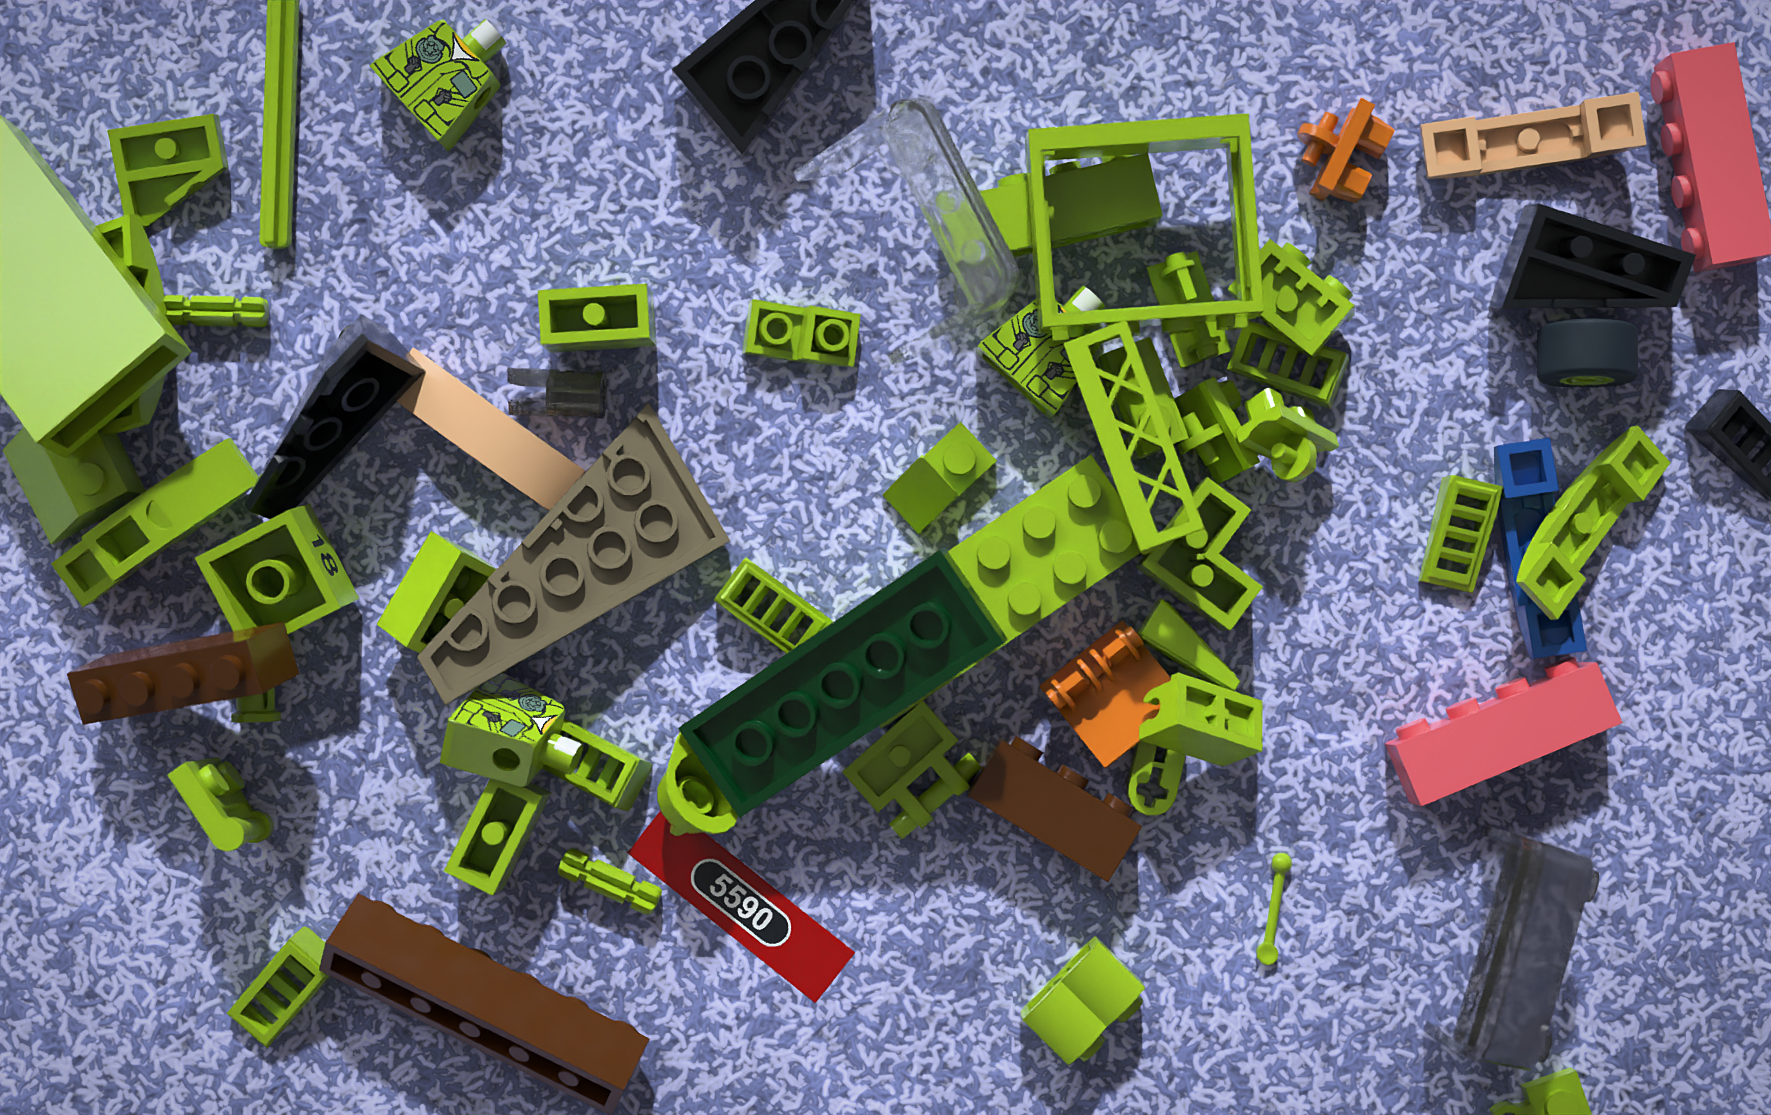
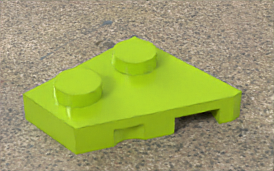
M218 114L200 115L107 130L123 214L138 216L144 229L229 168Z

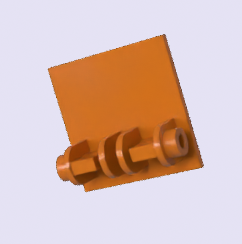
M1123 620L1039 686L1105 769L1140 742L1139 726L1147 719H1154L1158 715L1160 703L1158 705L1144 703L1143 699L1151 689L1171 681L1168 673L1143 645L1144 642L1131 626L1128 627Z

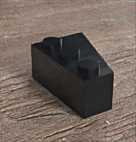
M1526 205L1520 216L1488 308L1677 307L1696 255L1546 205Z

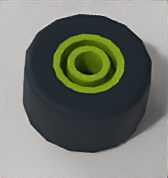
M1573 319L1546 324L1537 331V378L1543 384L1557 387L1600 388L1627 384L1638 377V330L1632 323L1613 319Z

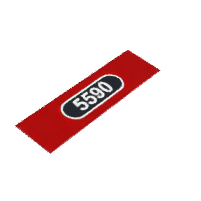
M660 810L627 853L816 1003L855 952L706 833L690 834L686 832L680 836L671 834V824Z

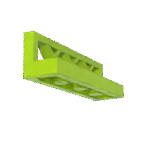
M1127 320L1063 343L1142 555L1162 549L1163 544L1204 530V525ZM1121 337L1127 358L1118 377L1096 368L1089 348ZM1131 366L1139 386L1125 381ZM1101 379L1114 384L1108 398ZM1121 387L1144 398L1147 409L1137 429L1116 420L1113 414L1112 407ZM1150 418L1158 438L1144 432ZM1120 430L1134 436L1128 449H1126ZM1140 439L1163 449L1166 462L1157 481L1134 470L1131 459ZM1170 470L1178 490L1163 484ZM1139 482L1153 487L1147 502ZM1160 491L1182 500L1189 522L1159 533L1157 532L1150 511Z

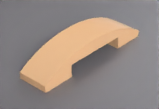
M1639 92L1586 99L1580 105L1480 120H1476L1475 116L1420 125L1427 179L1470 177L1547 167L1642 148L1647 145Z
M413 347L409 352L425 372L397 402L541 506L550 511L573 484L586 473L584 469L488 402Z

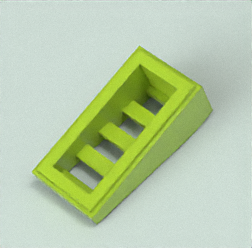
M1249 321L1250 327L1241 330L1227 370L1331 409L1349 363L1348 354L1323 346L1313 359L1308 356L1300 379L1297 382L1289 378L1299 353L1306 354L1275 329ZM1259 337L1267 340V343L1256 368L1248 365V362ZM1278 345L1286 347L1287 351L1278 374H1274L1268 371ZM1319 361H1323L1329 365L1318 389L1310 386Z
M1456 475L1442 477L1418 581L1473 593L1498 511L1502 486ZM1457 495L1480 500L1479 508L1475 509L1455 504ZM1451 516L1475 521L1474 530L1450 526ZM1445 537L1470 543L1469 552L1443 547ZM1439 558L1466 564L1464 574L1436 568Z
M747 557L742 560L714 599L716 603L785 653L790 652L833 622V620ZM754 576L761 583L742 607L735 600ZM772 589L779 595L761 620H759L752 613L769 590ZM790 602L796 609L777 633L770 626L785 605ZM806 614L814 621L795 646L787 639Z
M1163 599L1156 600L1137 631L1143 642L1205 681L1235 691L1240 683L1235 673L1169 602H1165Z
M564 718L560 735L562 736L565 731L572 735L571 740L581 744L585 742L590 747L577 772H573L571 775L544 765L542 769L614 808L629 811L652 769V763ZM604 752L610 755L597 782H594L590 778ZM625 763V766H624L622 772L620 773V775H619V777H618V779H617V781H616V783H615V785H614V787H613V789H612V791H611L610 788H611V786H612V784H613V782H614V780H615V778H616V776H617V774H618V772H619V770H620L622 764Z
M302 927L284 944L229 1009L227 1014L262 1045L268 1048L331 977L319 971L325 942L310 928ZM283 966L306 985L303 990L280 970ZM269 983L291 1002L289 1007L265 986ZM254 999L258 1000L278 1018L274 1024L251 1004Z

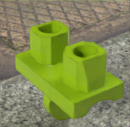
M1215 376L1174 399L1187 434L1190 437L1176 446L1181 455L1196 448L1205 467H1208L1215 482L1220 484L1260 463V460L1258 458L1259 453L1239 444L1236 429L1241 427V424L1233 410L1241 406L1242 397L1237 387L1231 380L1217 382Z
M1271 388L1264 389L1245 402L1244 405L1249 422L1236 429L1239 444L1271 459L1273 472L1286 482L1296 483L1303 480L1316 469L1317 453L1322 451L1332 452L1339 447L1336 434L1317 424L1311 410L1302 405L1287 408L1284 406L1281 394Z

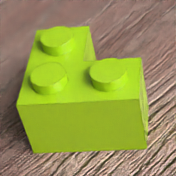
M1207 477L1199 481L1191 491L1205 529L1163 544L1162 549L1144 555L1136 565V568L1220 631H1231L1263 586L1219 554L1251 512V509ZM1183 504L1162 531L1189 522Z

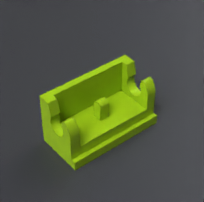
M1179 672L1171 675V681L1151 689L1143 699L1144 703L1150 705H1158L1160 703V710L1154 719H1147L1139 726L1140 741L1222 767L1262 752V700Z

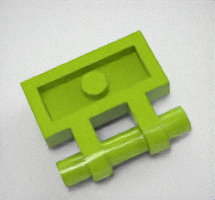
M921 701L842 770V773L877 812L893 799L899 803L904 810L888 824L903 840L916 827L919 826L923 829L934 820L931 814L952 795L956 794L959 797L971 787L967 782L982 770L983 767L969 752L954 766L949 763L943 754L959 740L924 701ZM931 766L940 778L916 798L907 786Z

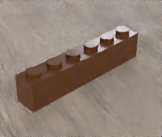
M359 893L325 942L319 971L608 1115H613L650 1038L638 1033L632 1025L624 1021H614L590 1009L582 1000L572 996L566 997L542 985L534 976L524 972H516L494 961L484 951L468 948L446 937L436 927L427 924L421 925L397 913L389 904L379 900L373 901Z

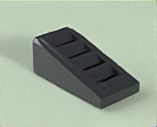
M1718 389L1685 425V429L1702 446L1767 501H1771V471L1767 476L1761 472L1771 460V423L1740 390ZM1744 425L1748 429L1747 432L1734 444L1731 439ZM1761 440L1765 445L1750 460L1747 455Z

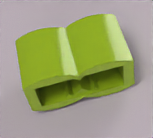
M1094 936L1023 1007L1020 1014L1022 1020L1065 1063L1070 1065L1078 1057L1085 1062L1105 1042L1102 1032L1116 1019L1120 1023H1124L1140 1008L1144 1000L1139 995L1145 989V986L1104 943Z

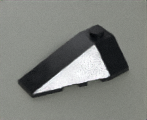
M361 314L352 324L341 331L338 339L324 353L244 503L250 512L267 519H272L289 509L296 508L425 372L422 366L389 329Z

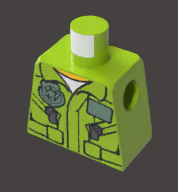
M486 19L463 39L458 36L445 20H439L376 59L369 66L448 152L455 146L499 90L501 84L485 63L502 49L507 42Z
M1081 286L1064 306L1055 300L1056 313L1104 310L1105 308L1104 303L1084 286ZM1036 299L983 339L977 346L976 353L1049 420L1058 412L1077 382L1063 344L1066 342H1054L1052 333L1039 334ZM1085 331V335L1092 333L1091 331ZM1100 345L1089 348L1092 357Z
M502 673L476 688L448 718L439 763L523 787L529 785L544 765L571 775L580 761L583 744L560 735L566 712L562 704Z

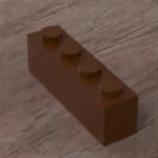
M279 622L108 654L66 674L82 724L85 725L263 694L300 673L285 623Z

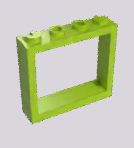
M1249 113L1032 128L1027 130L1025 155L1039 334L1052 333L1054 342H1068L1084 336L1085 331L1100 330L1123 320H1127L1132 336L1140 335V327L1161 326L1162 334L1188 333L1195 331L1194 323L1216 322L1217 330H1236L1250 327L1249 319H1255L1264 312ZM1226 148L1237 300L1056 313L1045 161Z

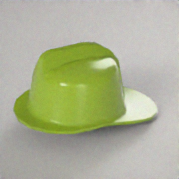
M679 732L673 746L667 770L657 787V802L662 814L671 824L670 833L675 836H680L686 832L690 834L704 832L711 835L725 833L736 824L738 815L681 732Z

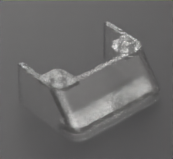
M922 98L901 99L894 102L793 172L798 182L838 176L846 173L878 152L885 167L892 174L905 178L956 277L954 299L960 312L887 355L892 365L934 353L993 318L1006 305L1019 283L1017 263L938 110L932 103Z

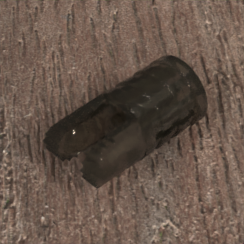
M507 368V381L510 384H514V386L546 387V398L520 397L508 401L509 415L558 417L563 415L564 417L579 416V418L594 417L595 419H604L607 408L608 389L605 371L575 372V370L560 371V369Z

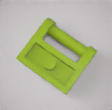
M218 757L189 761L167 774L212 843L218 849L233 851L241 848L246 842L259 843L271 836L274 830L271 816L264 811H254L240 791L245 787L244 781L230 762L225 761L222 763Z

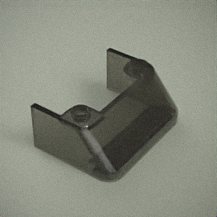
M1483 825L1480 835L1508 843L1509 845L1455 1029L1425 1021L1423 1031L1456 1055L1479 1062L1530 1071L1537 1062L1544 1063L1550 1053L1552 1032L1548 1029L1585 902H1591L1596 894L1599 884V872L1593 870V861L1589 856Z

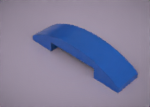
M1550 438L1497 445L1494 447L1495 485L1503 487L1497 511L1513 603L1530 659L1587 651L1578 597L1570 601L1558 619L1550 620L1516 583L1518 570L1524 554L1541 523L1555 505L1553 493L1559 491Z

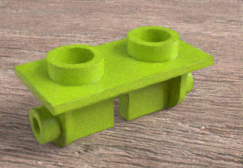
M1185 251L1175 253L1164 258V262L1146 267L1159 306L1215 302L1197 251L1185 254ZM1216 322L1194 323L1195 331L1169 334L1180 369L1231 352L1225 330H1217Z

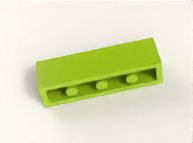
M1149 155L1101 157L1102 163L1081 168L1080 161L1066 162L1051 167L1049 169L1050 175L1046 176L1051 249L1157 225L1163 214ZM1027 173L1003 177L997 181L998 187L977 192L975 185L957 187L945 192L946 199L937 201L936 212L950 272L1033 254Z

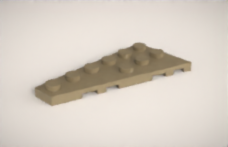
M649 402L626 429L603 451L602 455L586 473L573 484L525 537L507 560L487 579V582L468 603L455 614L417 656L445 706L730 542L729 537Z

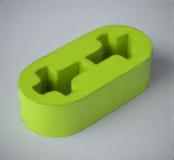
M1140 741L1134 748L1126 783V795L1129 803L1137 811L1146 815L1157 816L1165 813L1173 806L1186 755L1164 749L1162 762L1154 761L1157 746ZM1152 767L1160 768L1157 783L1165 789L1164 798H1154L1152 806L1144 805L1145 797L1137 793V786L1139 783H1148Z

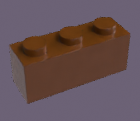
M1015 736L1011 744L1000 738L982 766V770L979 771L971 787L968 789L967 795L1109 882L1142 828L1140 824L1131 819L1136 809L1109 792L1103 801L1085 791L1089 780L1063 764L1057 773L1038 762L1044 752L1018 736Z

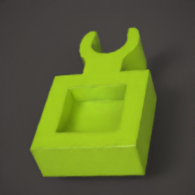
M1571 1067L1521 1084L1525 1101L1519 1103L1502 1101L1494 1104L1489 1109L1492 1115H1503L1509 1112L1513 1113V1115H1592L1577 1071Z

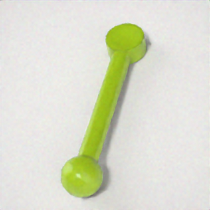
M1277 853L1271 860V866L1275 874L1264 941L1256 949L1258 960L1265 965L1273 964L1278 958V950L1274 946L1285 874L1292 867V859L1286 853Z

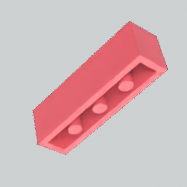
M1735 42L1671 53L1654 66L1655 72L1651 76L1650 88L1653 100L1656 104H1661L1665 124L1661 128V145L1664 153L1672 157L1675 177L1671 181V195L1675 206L1679 209L1682 208L1686 228L1682 231L1681 235L1682 250L1696 255L1693 262L1694 273L1758 262L1771 256V222Z
M1575 656L1565 658L1546 666L1544 669L1547 676L1529 684L1526 677L1511 680L1495 688L1498 697L1478 704L1476 697L1469 698L1447 707L1445 711L1448 717L1429 725L1426 718H1422L1395 729L1398 738L1384 744L1409 803L1418 806L1426 805L1622 724L1623 722L1598 663H1578Z

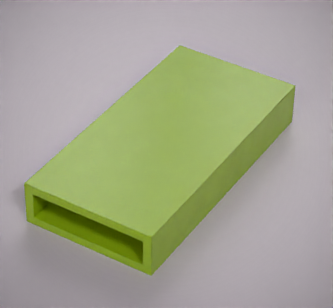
M0 114V394L37 444L66 459L192 353V351L24 132Z

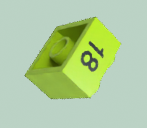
M310 503L289 509L195 557L233 631L284 622L289 635L360 599Z

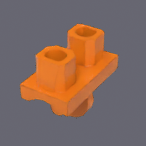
M1360 98L1356 107L1350 110L1338 136L1333 131L1339 118L1329 112L1324 113L1318 126L1310 123L1301 124L1297 137L1308 146L1301 161L1309 166L1316 167L1322 153L1328 155L1309 193L1310 195L1322 201L1329 195L1353 203H1357L1362 198L1372 174L1349 163L1348 160L1354 148L1379 159L1395 132V129L1371 114L1375 104Z

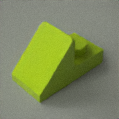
M960 422L924 456L921 455L882 496L919 534L992 467L997 460Z

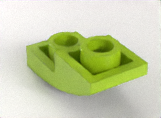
M752 299L748 305L742 354L852 368L855 362L861 314L811 305L804 308Z

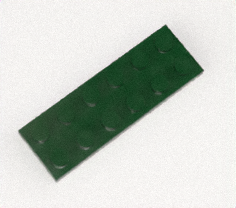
M944 546L685 722L678 729L733 810L741 818L1004 644L1008 638Z

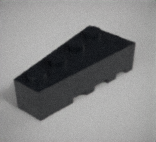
M754 0L672 69L673 79L742 161L858 0Z

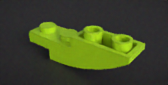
M227 438L84 534L81 537L82 541L53 561L51 565L82 607L93 604L171 545L187 538L252 490L259 476L233 440Z

